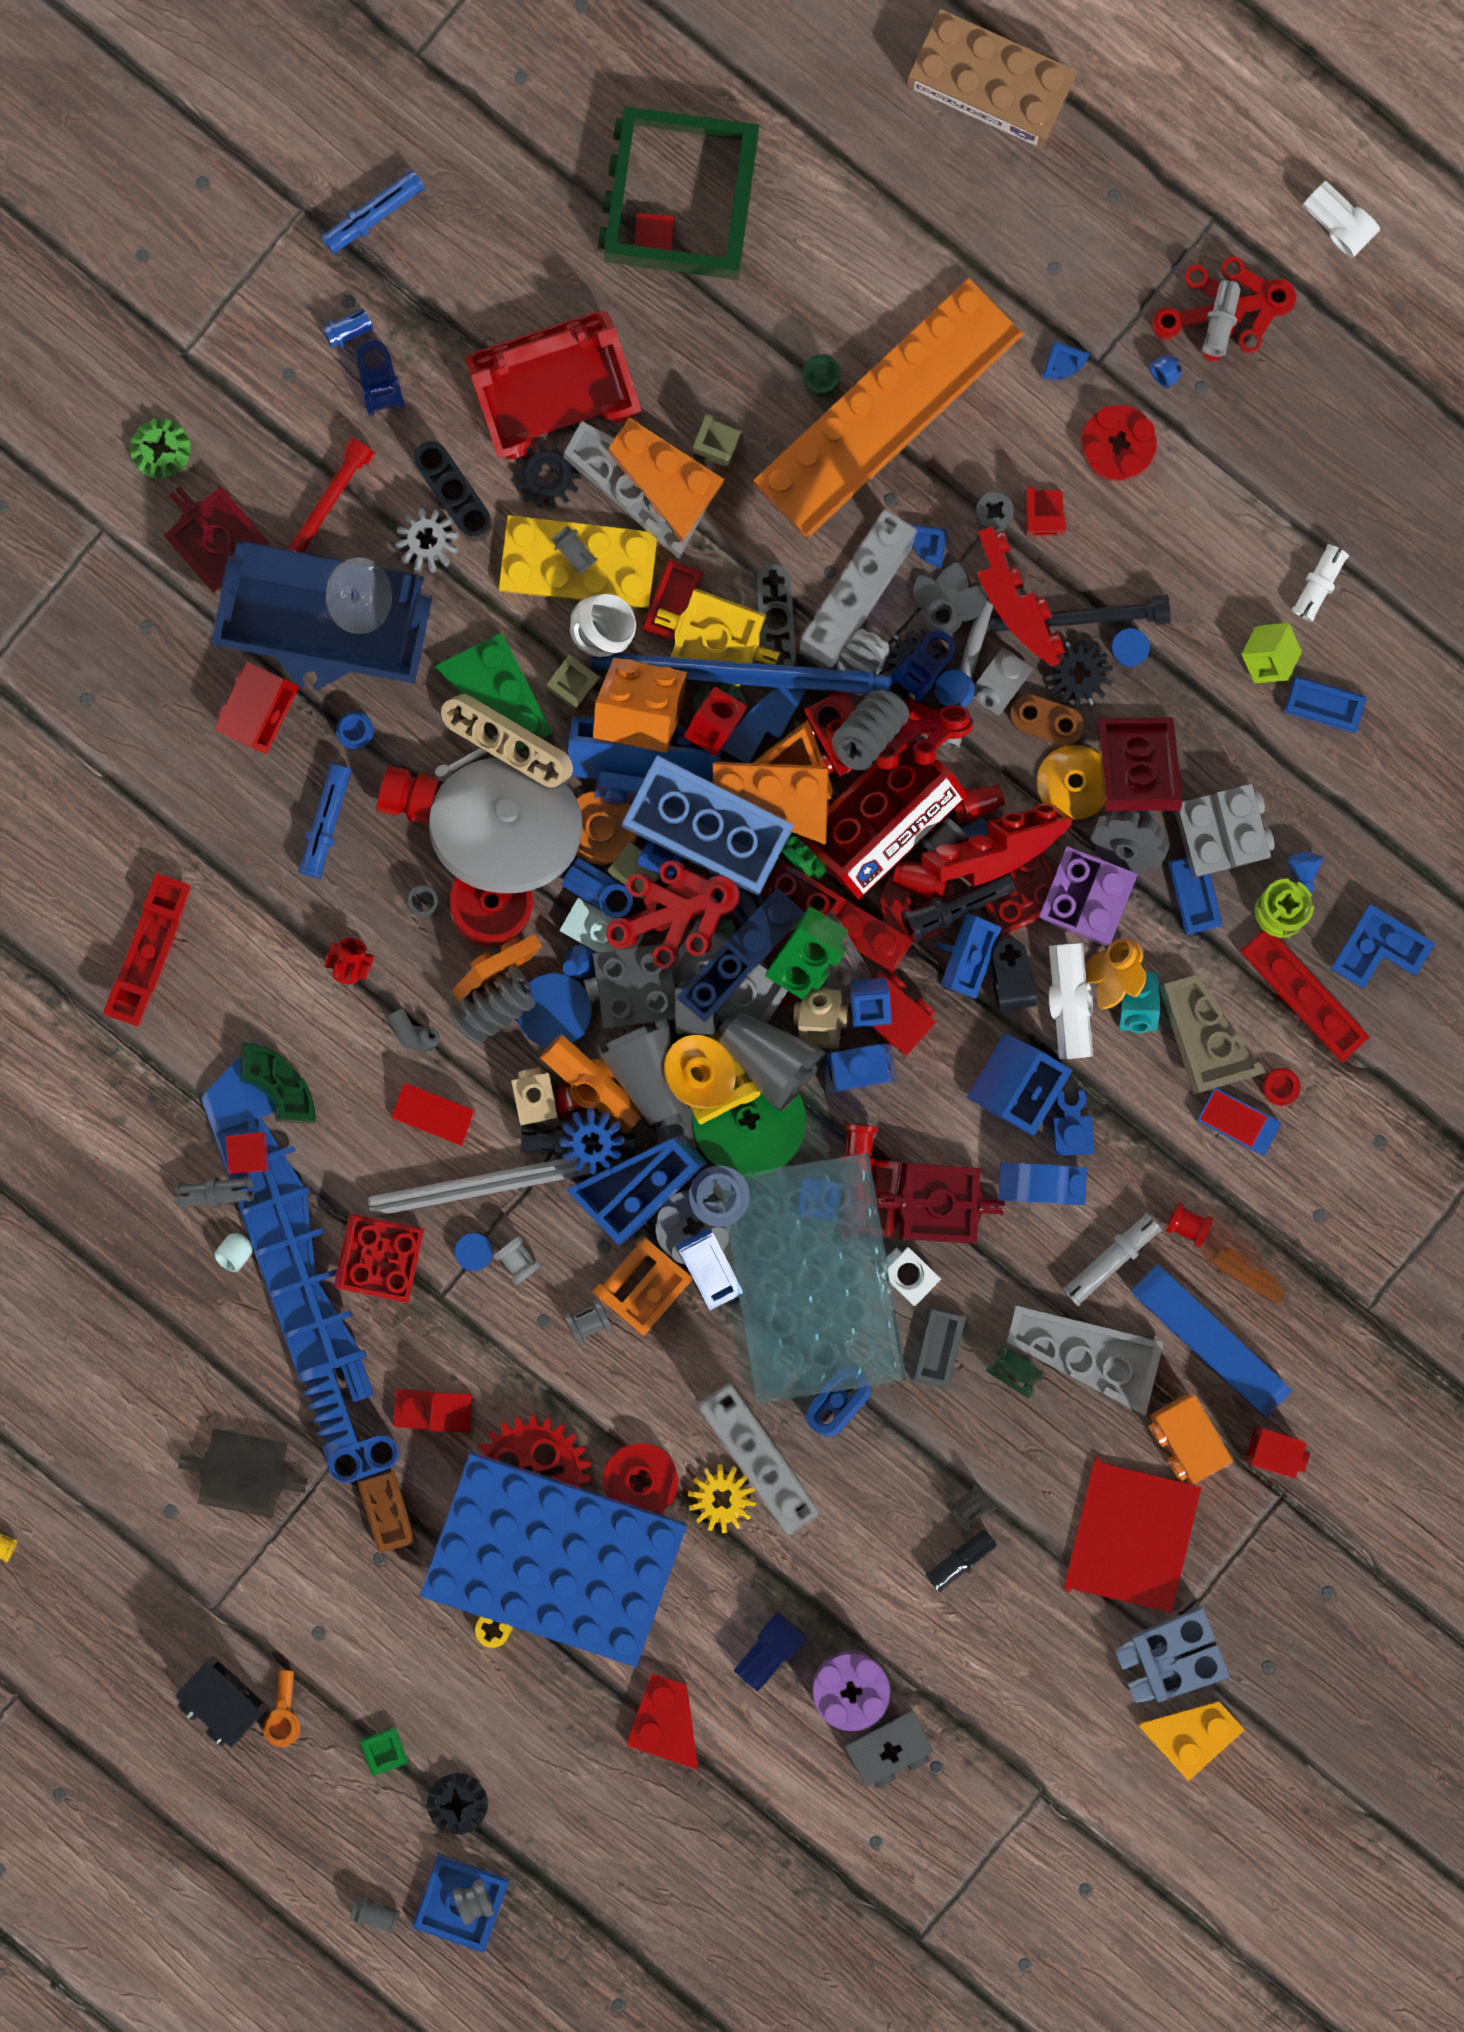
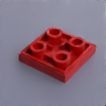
M1044 851L1009 873L1015 885L1014 893L985 905L993 924L1002 927L999 933L1000 938L1041 919L1039 916L1055 877Z
M349 1213L333 1288L409 1303L424 1229Z

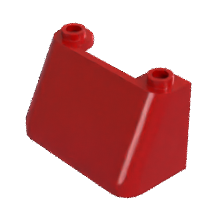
M606 311L592 312L480 349L465 358L498 459L503 457L506 459L519 458L527 453L526 448L532 444L531 438L603 415V418L618 424L627 422L629 418H634L635 413L642 411L616 328L609 313Z

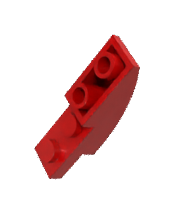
M995 524L979 530L978 534L991 567L980 570L977 574L996 612L1013 634L1036 656L1051 666L1060 664L1062 661L1060 654L1065 653V648L1058 631L1051 633L1047 619L1051 618L1052 614L1045 596L1038 598L1036 590L1021 595L1019 589L1025 587L1017 565L1011 567L1006 553L1011 551V547L1004 530L998 532Z
M1047 803L1039 804L1034 809L1024 812L1007 813L1002 818L987 822L986 836H973L968 841L954 845H941L936 850L922 853V868L940 882L963 877L973 886H977L1010 873L1042 853L1072 825V818L1055 805Z
M780 861L761 892L764 896L769 897L778 888L802 911L806 912L809 906L848 930L842 943L844 946L863 957L865 956L894 973L913 942L911 938L856 907L842 896Z

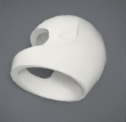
M599 594L590 596L579 602L571 612V638L576 647L587 655L605 657L621 652L628 647L635 635L636 621L631 607L616 595Z

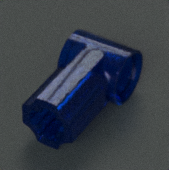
M777 1612L757 1636L758 1641L741 1659L733 1671L758 1692L773 1676L782 1662H787L796 1653L808 1636L784 1615Z

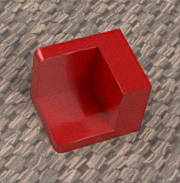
M1027 486L1025 490L1026 536H1063L1066 531V516H1063V492L1061 490H1035V486Z

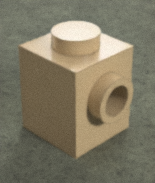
M540 1068L519 1071V1079L511 1080L520 1125L524 1126L559 1119L550 1074H541Z

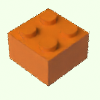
M613 657L595 704L593 738L667 753L684 709L687 672L665 666L659 667L639 663L631 659Z
M1188 1392L1149 1414L1153 1423L1148 1425V1429L1159 1446L1161 1445V1447L1167 1446L1172 1456L1166 1460L1177 1479L1180 1478L1181 1481L1186 1479V1481L1194 1485L1234 1462L1195 1394Z

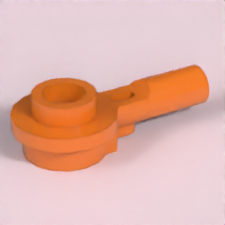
M279 1670L276 1710L267 1715L262 1726L263 1735L266 1740L277 1747H286L293 1744L301 1731L297 1715L291 1712L294 1671Z

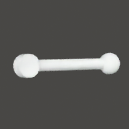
M495 735L492 740H497L498 735ZM479 748L449 766L440 765L436 768L435 774L441 781H446L453 771L488 752Z

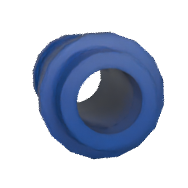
M364 308L338 321L333 322L329 320L327 321L328 325L322 328L331 348L339 346L340 349L344 347L343 343L373 330Z

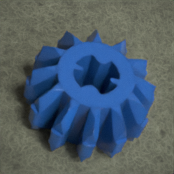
M588 1108V1120L583 1121L578 1112L573 1114L577 1127L564 1123L562 1126L563 1131L573 1137L560 1138L559 1144L563 1147H572L563 1154L565 1161L578 1156L574 1166L575 1170L580 1171L584 1163L589 1162L590 1174H595L597 1170L596 1162L600 1161L606 1170L611 1168L610 1161L606 1157L607 1155L620 1159L621 1152L613 1147V1145L624 1144V1136L612 1135L620 1129V1123L616 1121L606 1126L609 1119L608 1112L604 1111L599 1120H594V1109ZM592 1132L597 1133L598 1142L601 1145L598 1148L593 1145L591 1150L585 1148L583 1136L588 1134L591 1137Z

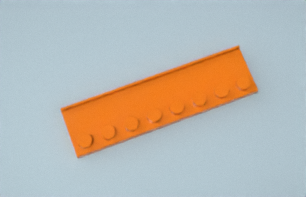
M968 278L759 474L752 484L783 516L785 515L800 530L799 533L804 538L808 539L1024 335V332L1020 331L980 288Z

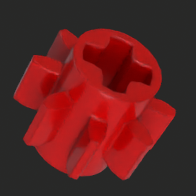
M346 937L341 939L339 944L331 943L324 967L332 969L331 975L337 982L351 985L357 983L359 978L367 979L374 955L366 953L367 947L361 940Z

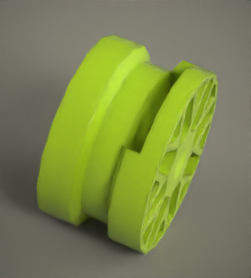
M1289 878L1279 879L1271 883L1257 899L1254 910L1256 920L1260 927L1271 936L1278 938L1291 937L1298 933L1312 917L1314 906H1312L1311 902L1312 895L1308 888L1299 881L1295 883L1289 881Z

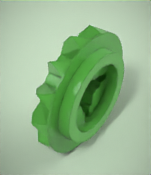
M153 418L149 422L140 425L131 438V458L135 466L143 474L151 478L166 479L175 476L186 466L189 460L191 445L188 435L181 426L170 419ZM163 433H165V444L172 451H175V454L171 452L162 453L155 463L154 450L145 444L158 443Z

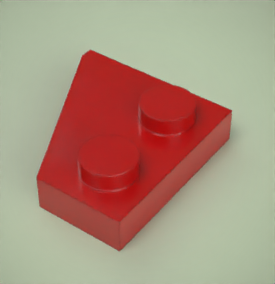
M651 1672L626 1746L693 1769L697 1768L698 1760L688 1686L686 1683Z

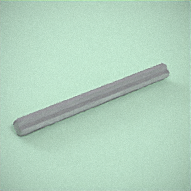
M578 1156L568 1161H565L563 1158L370 1196L368 1198L369 1211L371 1216H380L590 1174L589 1162H585L583 1168L577 1171L574 1169Z

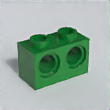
M809 906L775 953L764 976L803 1000L811 988L817 991L820 989L829 974V971L826 970L828 965L831 964L836 967L843 957L847 947L842 945L848 930Z

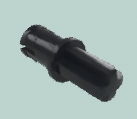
M985 1529L981 1530L957 1550L952 1548L950 1550L952 1554L931 1571L925 1573V1575L941 1593L945 1587L963 1573L967 1572L970 1574L972 1572L970 1568L993 1551L997 1544L989 1532Z

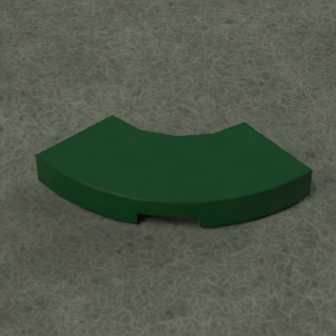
M243 1042L240 1050V1082L253 1085L266 1094L274 1108L276 1122L314 1124L316 1122L314 1101L304 1078H301L296 1070L286 1061L287 1059L277 1052L261 1045Z

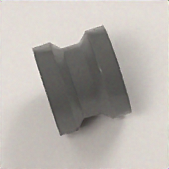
M1001 492L985 494L979 500L975 510L977 524L981 529L995 524L998 532L1006 529L1013 518V503L1008 496Z
M482 1878L474 1881L473 1885L469 1888L458 1887L453 1889L457 1908L466 1926L472 1924L475 1918L479 1916L490 1917L495 1915L493 1904Z

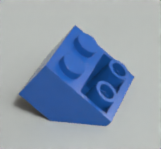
M1004 1033L966 1098L1032 1137L1035 1135L1073 1070L1040 1050Z

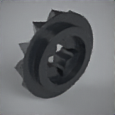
M452 1773L440 1778L432 1786L427 1799V1810L433 1824L445 1833L463 1835L475 1830L484 1820L488 1809V1798L484 1787L474 1777L463 1773ZM454 1788H457V1794L460 1795L461 1800L474 1801V1803L463 1807L460 1816L461 1820H458L454 1809L441 1808V1805H446V1803L452 1801Z

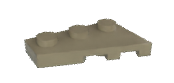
M1198 974L1159 986L1193 1094L1266 1073L1259 1061L1255 1063L1244 1047L1246 1043L1240 1034H1235L1223 1017L1224 1011Z

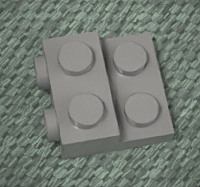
M1252 784L1183 801L1182 810L1175 811L1192 878L1263 861L1271 857L1269 850L1274 849L1273 834L1269 828H1263L1260 814L1264 813L1265 804L1262 794L1259 791L1254 792Z

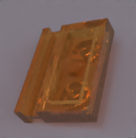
M1229 1247L1226 1252L1223 1250H1216L1208 1263L1268 1301L1279 1304L1286 1293L1285 1289L1277 1285L1280 1281L1279 1278L1263 1268H1260L1258 1272L1245 1265L1248 1259Z

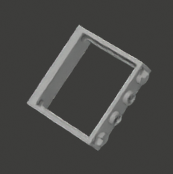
M884 509L802 636L799 649L800 656L819 668L834 670L846 645L850 642L852 636L859 631L912 549L917 529Z
M731 1382L699 1403L701 1412L788 1536L820 1514L814 1501ZM731 1395L735 1402L725 1408L721 1401ZM804 1501L807 1506L797 1512L795 1507Z

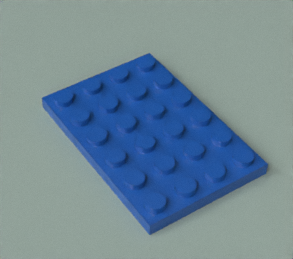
M470 1451L425 1576L420 1597L637 1667L687 1524L686 1522Z

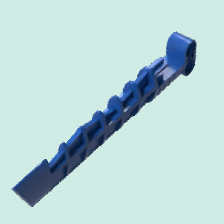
M239 1056L201 1099L227 1174L226 1136L257 1132L266 1133L269 1171L239 1175L228 1174L230 1180L250 1176L253 1180L254 1188L240 1189L248 1190V1192L255 1191L252 1201L237 1202L298 1380L300 1383H306L308 1390L303 1394L304 1396H310L313 1404L309 1405L308 1408L309 1410L315 1409L317 1418L313 1419V1423H319L322 1431L317 1434L318 1437L324 1436L326 1445L322 1449L328 1463L329 1473L339 1482H354L395 1466L401 1455L400 1447L397 1441L388 1436H376L362 1442L359 1441L335 1369L341 1367L353 1402L373 1396L374 1392L362 1360L367 1358L365 1350L361 1351L342 1321L352 1317V1311L338 1314L319 1284L321 1281L336 1276L337 1269L316 1275L312 1238L324 1234L323 1228L311 1231L307 1193L310 1192L309 1187L303 1186L285 1155L295 1152V1147L291 1146L280 1149L262 1117L273 1114L274 1108L266 1094L253 1085L240 1082ZM379 1442H387L393 1450L392 1458L386 1464L376 1462L372 1455L373 1447ZM345 1454L351 1455L357 1464L356 1471L349 1477L339 1474L336 1468L337 1460Z

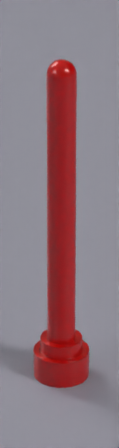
M350 437L343 448L345 454L342 459L345 461L288 549L304 552L356 470H361L364 465L369 466L376 452L355 438Z

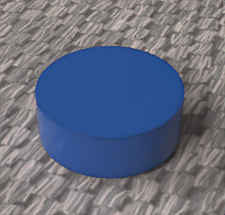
M1134 628L1120 631L1113 639L1111 645L1113 658L1117 663L1125 667L1140 665L1147 658L1150 651L1147 636L1142 631Z
M960 670L946 671L938 678L935 685L936 698L946 707L951 705L965 707L971 702L975 693L973 680Z
M466 1234L459 1239L455 1246V1258L458 1264L466 1270H481L492 1260V1244L482 1234Z

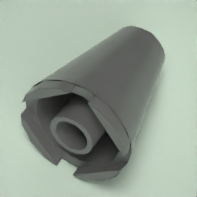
M741 1012L738 1016L731 1013L718 1030L723 1034L720 1038V1043L773 1108L780 1112L785 1110L799 1095L797 1094L799 1089L804 1084H808L826 1056V1052L820 1047L745 1012Z
M666 1019L655 1022L656 1025L648 1029L646 1027L640 1028L606 1043L607 1046L597 1048L600 1058L648 1124L651 1126L657 1123L660 1130L681 1121L678 1114L685 1111L684 1103L672 1093L664 1075L665 1057L673 1045L670 1027Z

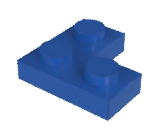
M1370 904L1330 970L1361 989L1365 988L1382 958L1412 976H1416L1435 943Z

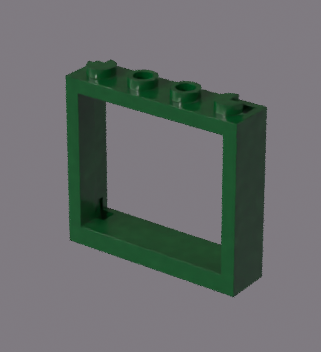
M625 106L623 118L616 117L613 140L620 141L618 154H611L608 176L615 177L613 191L606 190L604 197L603 213H609L608 227H600L598 249L604 250V262L739 280L760 125ZM634 125L742 140L726 258L618 243Z

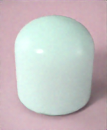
M232 1233L226 1237L214 1252V1256L223 1268L231 1272H238L251 1256L253 1247L246 1236Z

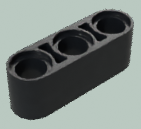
M426 441L420 444L414 453V462L419 474L448 516L453 520L461 535L472 542L484 540L492 530V520L487 508L447 450L440 443ZM426 453H439L442 456L441 464L435 469L425 468L422 465V458ZM458 483L463 486L464 492L462 496L457 500L446 499L443 496V490L447 484ZM473 513H478L485 518L484 526L478 531H470L464 526L465 519Z

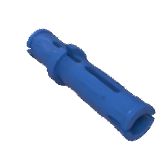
M412 169L409 170L407 174L381 191L359 209L348 211L346 213L347 217L320 235L321 239L331 253L336 255L338 251L360 235L363 238L369 234L368 230L394 212L416 194L424 191L423 183Z
M331 763L328 766V773L311 831H307L304 838L308 842L301 866L298 869L300 874L317 879L322 877L321 874L329 847L334 846L335 839L332 836L342 807L349 777L352 774L351 769Z

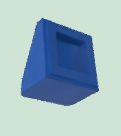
M887 978L850 981L853 1026L863 1027L892 1024Z

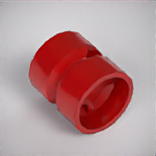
M389 764L382 781L376 811L395 817L403 812L406 813L407 820L428 826L432 802L439 790L441 779L423 773L412 777L410 770Z

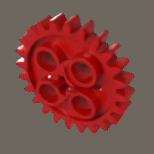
M535 1414L531 1415L529 1425H524L520 1416H516L515 1428L511 1429L503 1421L501 1422L503 1434L499 1436L496 1432L490 1430L488 1435L492 1440V1444L488 1445L482 1442L478 1444V1447L485 1453L484 1456L498 1460L501 1453L512 1452L518 1457V1467L526 1469L527 1466H532L534 1472L562 1466L564 1467L563 1473L547 1477L582 1488V1483L593 1481L592 1476L583 1474L582 1469L592 1464L591 1461L580 1460L579 1458L586 1450V1447H573L572 1443L575 1441L577 1434L574 1433L565 1438L562 1435L565 1429L564 1423L558 1426L556 1430L551 1429V1417H547L541 1426L537 1425ZM548 1443L555 1448L556 1458L552 1463L542 1464L536 1460L535 1449L539 1444Z

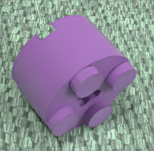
M846 1650L829 1656L818 1668L813 1679L812 1692L816 1708L826 1722L838 1729L846 1731L865 1729L877 1722L884 1715L888 1706L890 1688L886 1674L876 1660L862 1652ZM853 1681L855 1687H862V1690L856 1693V1698L853 1700H849L846 1694H840V1690L846 1689V1682Z

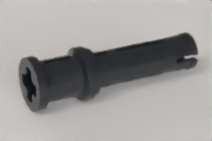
M1007 873L992 881L977 886L971 885L944 899L940 896L930 898L929 904L913 911L908 909L902 911L901 919L907 934L913 942L917 943L922 940L923 935L940 927L944 930L949 928L953 923V919L1003 896L1014 893L1015 885L1010 874Z

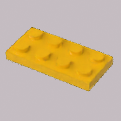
M508 515L499 592L582 601L593 595L612 594L623 599L630 607L649 609L657 539L648 531ZM566 526H569L572 531L575 529L578 531L576 536L593 556L598 559L581 575L577 573V570L559 549L557 551L553 549L555 545L551 539Z

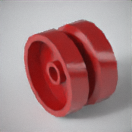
M456 877L449 899L450 918L457 932L468 942L484 948L500 947L510 939L520 936L527 928L533 909L532 890L519 893L490 892L473 887ZM492 897L498 899L497 906L489 908L485 905L484 900L489 901Z

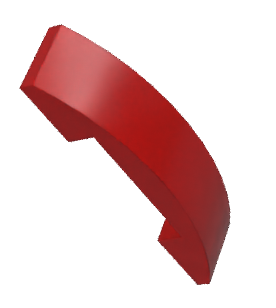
M155 873L142 907L143 913L118 979L114 981L102 1013L103 1015L139 1028L176 937L192 888L190 884Z

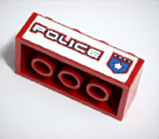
M916 740L898 754L899 763L895 768L882 769L875 762L827 808L826 844L802 835L798 836L822 862L825 869L858 900L968 796L953 773L939 760L936 759L933 763L926 765L918 764L913 760V745L917 743Z

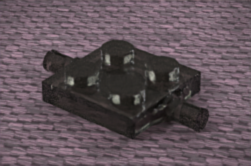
M214 1428L209 1449L204 1457L181 1453L179 1460L192 1462L194 1465L181 1462L178 1464L179 1470L183 1469L200 1473L201 1488L198 1504L272 1519L277 1499L283 1492V1489L305 1494L306 1487L292 1485V1483L308 1485V1478L286 1475L285 1459L288 1443Z

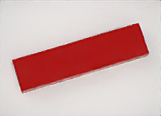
M1262 930L1239 951L1241 956L1341 1063L1370 1038L1364 1029L1278 937L1271 936Z

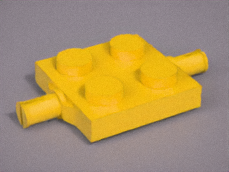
M697 588L694 589L688 608L681 616L660 608L655 619L656 624L658 623L675 630V645L670 657L729 661L744 664L757 660L770 665H777L780 657V652L759 646L760 632L767 614Z

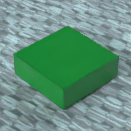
M396 1726L359 1740L372 1776L409 1763Z

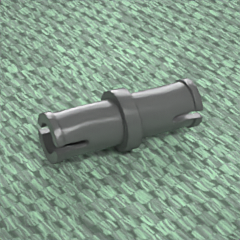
M248 1176L221 1181L218 1177L208 1178L203 1183L178 1184L175 1187V1194L190 1196L176 1197V1205L180 1209L201 1205L218 1208L223 1203L252 1201L255 1191L248 1192V1190L240 1189L254 1188L252 1178Z

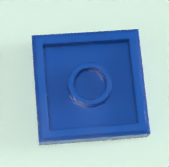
M438 1854L412 1928L484 1953L510 1879ZM482 1878L493 1904L495 1915L490 1917L479 1916L475 1918L472 1924L466 1926L457 1908L453 1889L458 1887L469 1888L473 1885L474 1881Z

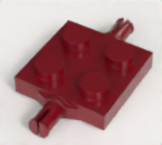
M181 486L176 488L175 491L184 502L174 492L168 496L183 514L178 523L163 536L213 594L222 587L228 555L234 556L237 539L271 545L221 486L206 499L195 503Z
M905 1163L903 1164V1183L899 1194L878 1192L876 1199L891 1200V1202L876 1201L877 1208L898 1209L901 1218L900 1240L977 1244L978 1223L982 1214L1004 1215L1005 1208L990 1207L991 1205L1005 1206V1201L983 1199L980 1189L981 1168Z

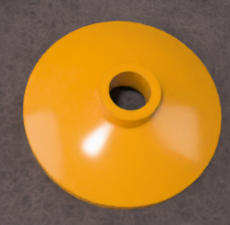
M1067 745L1054 750L1044 759L1038 770L1036 780L1037 792L1043 804L1055 805L1070 816L1072 820H1082L1091 817L1101 810L1105 804L1100 754L1086 746ZM1073 774L1079 775L1082 779L1081 787L1072 788L1068 783L1069 776Z
M703 1035L686 1036L675 1042L666 1054L664 1061L666 1082L672 1093L683 1103L694 1108L709 1109L720 1105L731 1095L736 1082L735 1065L728 1051L716 1040ZM690 1071H694L698 1074L699 1081L695 1080L692 1077Z

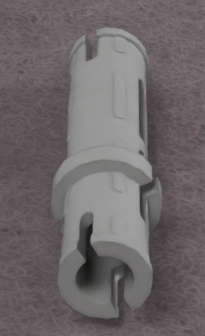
M1144 1213V1216L1122 1236L1118 1233L1113 1238L1115 1242L1066 1287L1062 1288L1078 1307L1081 1305L1080 1303L1130 1258L1132 1260L1139 1256L1137 1252L1156 1234L1162 1231L1159 1225L1147 1213Z

